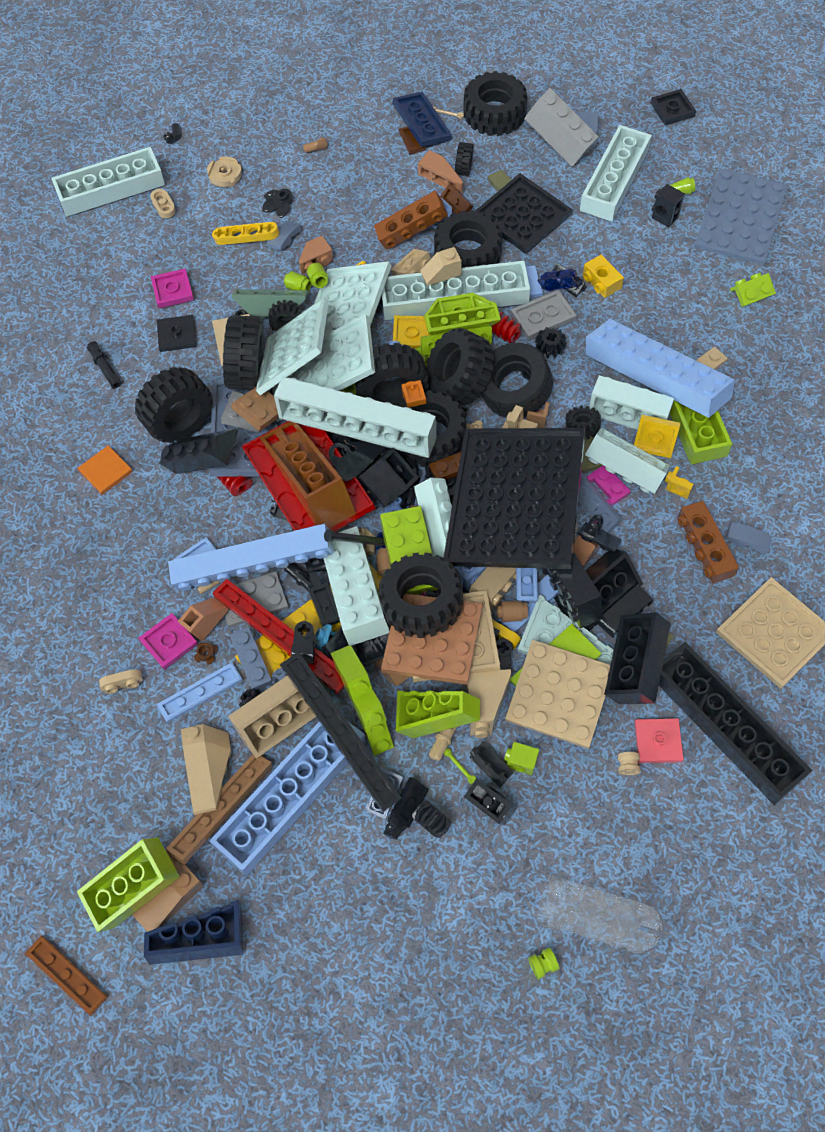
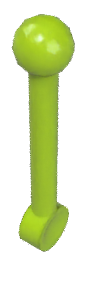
M446 748L443 753L444 756L449 757L468 778L469 784H473L476 777L466 771L452 755L451 749Z

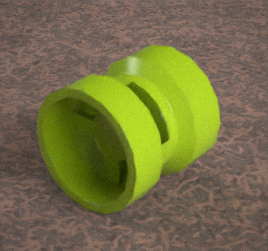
M549 947L542 950V953L539 955L534 954L528 957V962L538 980L545 977V974L549 971L554 973L560 969L557 959Z

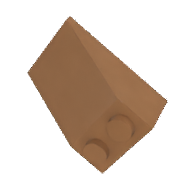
M169 854L168 856L180 878L132 914L147 932L162 927L204 887L186 865H183Z

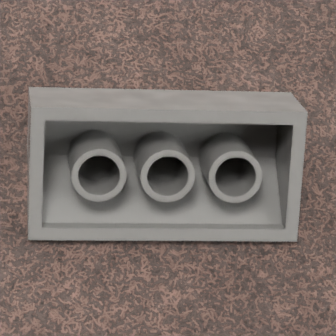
M551 88L538 99L524 118L571 167L597 143L599 138Z

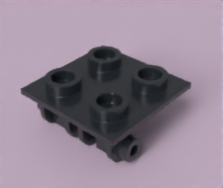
M594 515L588 523L585 522L577 534L587 542L591 543L593 541L599 544L600 548L605 551L615 552L622 540L601 530L603 518L600 515Z
M389 633L353 645L357 647L358 658L363 667L372 665L377 660L384 658Z

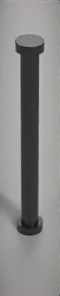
M330 529L324 532V540L326 542L343 541L385 546L384 538L338 533Z

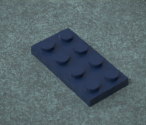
M423 91L393 98L392 104L421 147L451 140L452 134Z

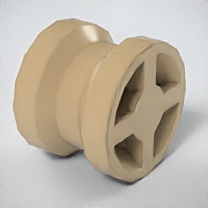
M636 752L619 753L618 761L620 766L618 767V773L621 775L639 774L641 772L640 766H638L640 754Z

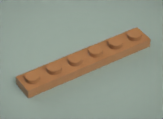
M252 755L222 787L217 810L197 814L166 848L167 854L185 865L271 770L272 762L262 756L255 758Z

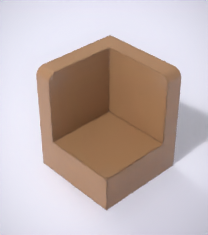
M550 402L545 403L544 409H539L536 412L528 411L526 420L537 423L538 428H545Z

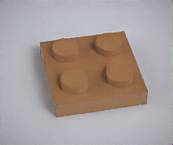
M256 387L234 401L231 409L258 431H261L279 418L274 396L268 391L259 395Z

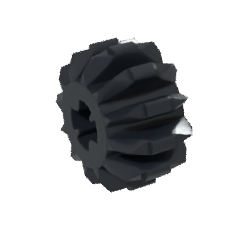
M546 327L544 331L540 330L535 338V347L543 355L546 354L547 359L550 355L556 358L557 354L562 355L563 350L566 348V336L562 334L561 329L556 331L554 327L552 329Z
M424 800L412 814L415 821L436 838H441L451 825V820L429 801Z

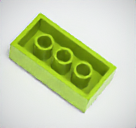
M673 400L670 416L672 421L680 423L678 436L690 465L727 457L732 442L718 410L708 418Z
M421 506L380 514L379 521L389 565L394 561H401L400 558L403 556H413L412 553H419V555H424V552L432 554ZM419 585L411 588L405 594L417 595L426 593L428 589L431 591L438 589L430 585Z
M159 837L140 840L80 888L77 893L96 931L101 932L114 929L180 878Z

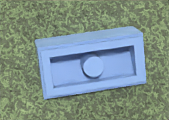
M516 568L517 601L536 603L538 601L537 568Z

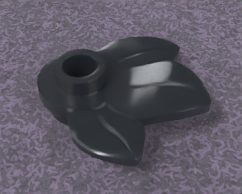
M286 188L279 191H268L264 195L266 201L263 204L262 211L264 213L276 211L278 218H283L290 210L289 204L292 202V192Z

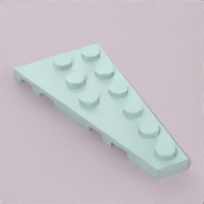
M539 594L538 601L535 604L519 644L518 652L527 655L532 640L548 645L568 626L573 624L602 653L596 661L611 665L613 655L612 648L608 645L605 646L584 627L580 629L577 622L573 623L558 607L551 605Z

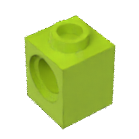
M513 742L512 749L507 748L504 760L508 761L507 765L512 770L532 776L539 749Z

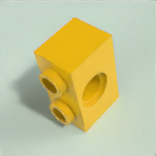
M602 254L584 264L583 278L594 286L596 293L606 298L622 289L624 277Z

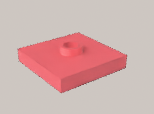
M679 718L635 719L637 753L640 754L638 763L683 762Z

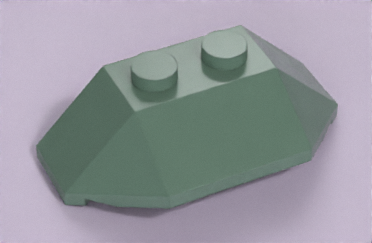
M235 289L232 293V299L251 316L265 319L269 317V308H272L273 303L277 305L279 300L280 303H283V300H286V303L291 300L293 304L297 303L299 306L306 299L308 293L307 290ZM282 315L278 319H284L289 315Z

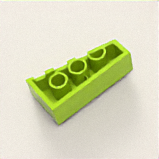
M397 691L396 732L410 738H418L480 721V699L463 691Z

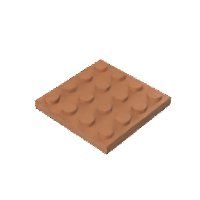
M404 594L402 598L403 601L411 605H426L436 599L435 597ZM464 601L462 612L457 617L454 625L451 626L449 624L448 630L443 633L441 631L436 632L437 635L430 637V635H424V638H418L417 635H413V637L405 636L404 631L399 633L394 629V626H391L381 666L382 673L468 685L483 604Z

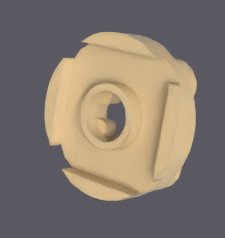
M224 156L219 157V160L216 162L214 160L211 161L207 167V173L210 183L219 187H233L241 179L242 169L235 158Z

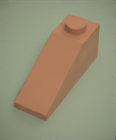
M429 150L418 162V175L444 188L448 184H452L463 194V181L444 157Z

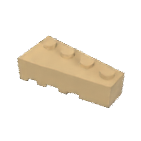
M487 567L471 585L469 593L487 590L490 612L492 613L516 581V568Z

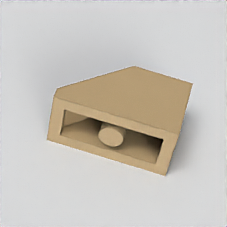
M455 247L437 252L420 270L427 286L461 275V259Z

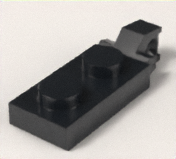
M317 571L309 573L311 585H308V593L321 626L339 623L340 618L328 582L326 583L325 580L320 581Z
M409 777L400 794L401 799L396 802L389 815L390 817H388L387 822L389 823L386 825L383 834L390 839L397 840L401 832L406 828H410L414 820L412 814L417 806L423 802L429 791L428 788L415 778Z

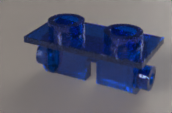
M572 268L560 270V276H558L557 271L544 272L541 275V279L537 280L543 290L546 291L562 288L569 289L570 287L578 286L574 279L577 277V271Z

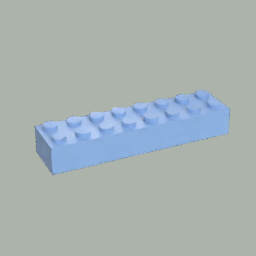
M609 319L586 336L587 356L661 394L674 398L675 401L708 418L733 396L735 379L612 319Z
M320 722L314 726L210 840L212 846L245 876L255 868L348 764ZM349 722L351 727L354 729L358 737L365 745V734H363L359 729H357L354 725H352Z

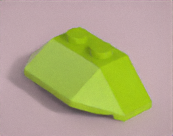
M475 293L437 298L424 315L428 334L431 335L449 332L457 328L469 329L487 325L492 326L501 320L497 304Z

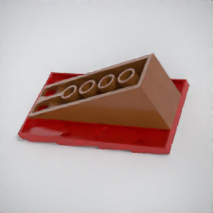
M287 421L242 445V449L293 531L325 524L330 530L335 532L348 525V523L364 516L366 513L373 511L375 506L357 478L354 477L349 481H344L335 470L328 454L330 447L334 444L326 432L314 427ZM335 448L333 451L334 455L337 457H342L338 450Z

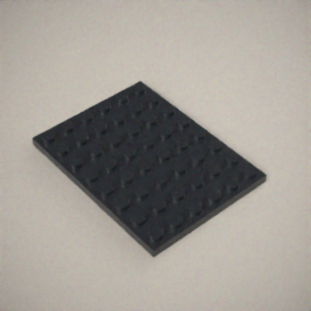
M585 428L465 429L443 560H448L453 566L571 569Z

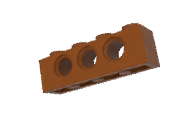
M433 191L374 225L379 242L385 249H390L436 222L441 221L448 214L443 200L436 191Z
M704 501L681 507L677 517L678 524L681 528L684 527L688 543L692 544L695 548L696 559L702 562L705 576L710 578L713 584L734 577L739 567Z

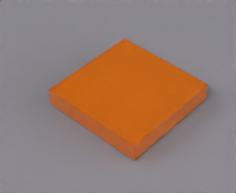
M106 446L77 468L101 495L105 494L133 472L109 446Z

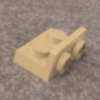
M413 249L391 269V273L393 276L420 273V270L431 260V257L427 251Z

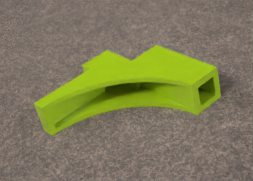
M349 645L332 652L331 656L335 668L353 703L373 755L376 756L394 748L382 705L374 693L368 674L353 648Z

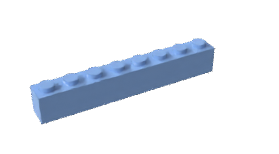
M325 524L168 561L171 585L180 591H186L195 585L207 586L211 584L210 582L230 580V577H246L252 572H266L269 568L273 567L284 568L290 563H305L308 559L315 557L318 559L325 558L328 554L334 553L332 542L324 540V532L329 528Z

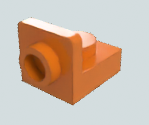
M421 380L401 384L402 396L405 399L407 408L426 404Z

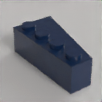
M239 900L230 902V905L221 908L210 909V912L198 916L187 917V920L175 924L173 922L145 932L144 958L149 965L243 955L242 907Z

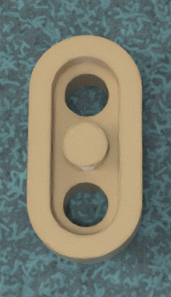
M164 189L154 190L150 197L159 216L162 218L174 216L176 212L175 206L167 191Z
M133 669L102 677L99 680L100 690L107 694H113L120 688H136L143 681L142 673L140 670Z

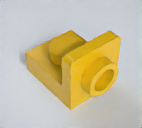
M676 466L674 471H669L666 476L665 482H667L665 490L688 499L694 484L685 478L677 477L680 467Z

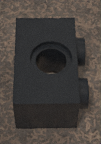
M669 184L659 189L654 197L656 200L652 207V219L670 228L679 218L685 193Z
M477 778L464 796L469 802L501 825H506L518 808L517 805L484 780Z

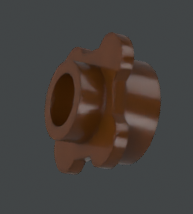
M203 642L198 644L197 654L194 655L195 661L212 664L214 662V655L218 651L217 646Z

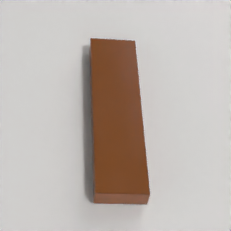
M43 935L25 952L26 956L90 1016L108 998L102 990Z

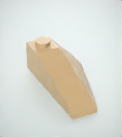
M203 724L181 729L193 813L197 815L217 810L222 791L223 777L226 775L228 758L231 756L229 733Z

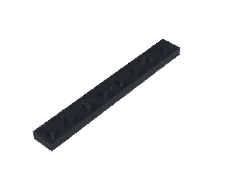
M297 652L281 663L280 667L381 811L384 812L399 801L401 796L301 654Z

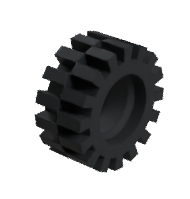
M459 142L455 161L456 174L469 176L474 144Z
M279 300L277 305L273 303L268 313L269 325L272 331L279 330L300 315V307H298L297 303L293 304L291 300L286 303V300L280 303ZM282 315L292 316L288 321L278 319Z
M580 406L579 409L574 407L573 410L570 409L569 413L566 414V428H585L586 439H590V436L594 438L601 429V415L593 407L591 409L590 406H586V408Z

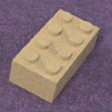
M288 676L228 716L242 741L255 758L264 754L316 717Z

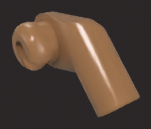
M322 137L319 140L304 144L303 148L305 153L325 150L328 143L326 138Z

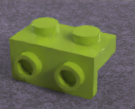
M761 272L750 276L751 280L746 282L744 278L735 282L736 286L730 288L731 292L736 291L742 307L776 294L769 273L764 275Z

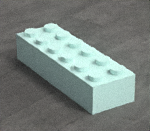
M619 125L582 194L580 211L613 221L649 151L652 135Z
M151 147L51 178L66 217L165 185L161 169Z
M357 526L338 532L360 535ZM332 541L334 553L328 554L324 558L342 630L348 644L352 646L388 634L390 632L383 614L364 544Z

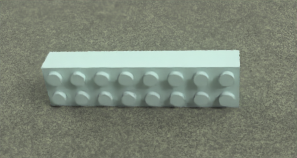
M525 261L461 268L460 276L429 286L426 285L421 273L388 276L381 294L384 319L392 320L394 315L424 316L437 298L466 293H475L490 302H495L497 307L528 303L530 286Z
M282 377L274 394L280 419L389 448L394 447V449L429 458L436 441V417L427 412L422 413L407 407L402 408L388 402L375 401L369 397L364 398L349 392L344 393L333 388L317 386L314 383L298 381L295 378Z

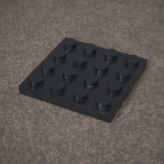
M519 173L476 209L475 213L481 212L486 217H491L498 224L502 237L527 254L572 215L573 209Z

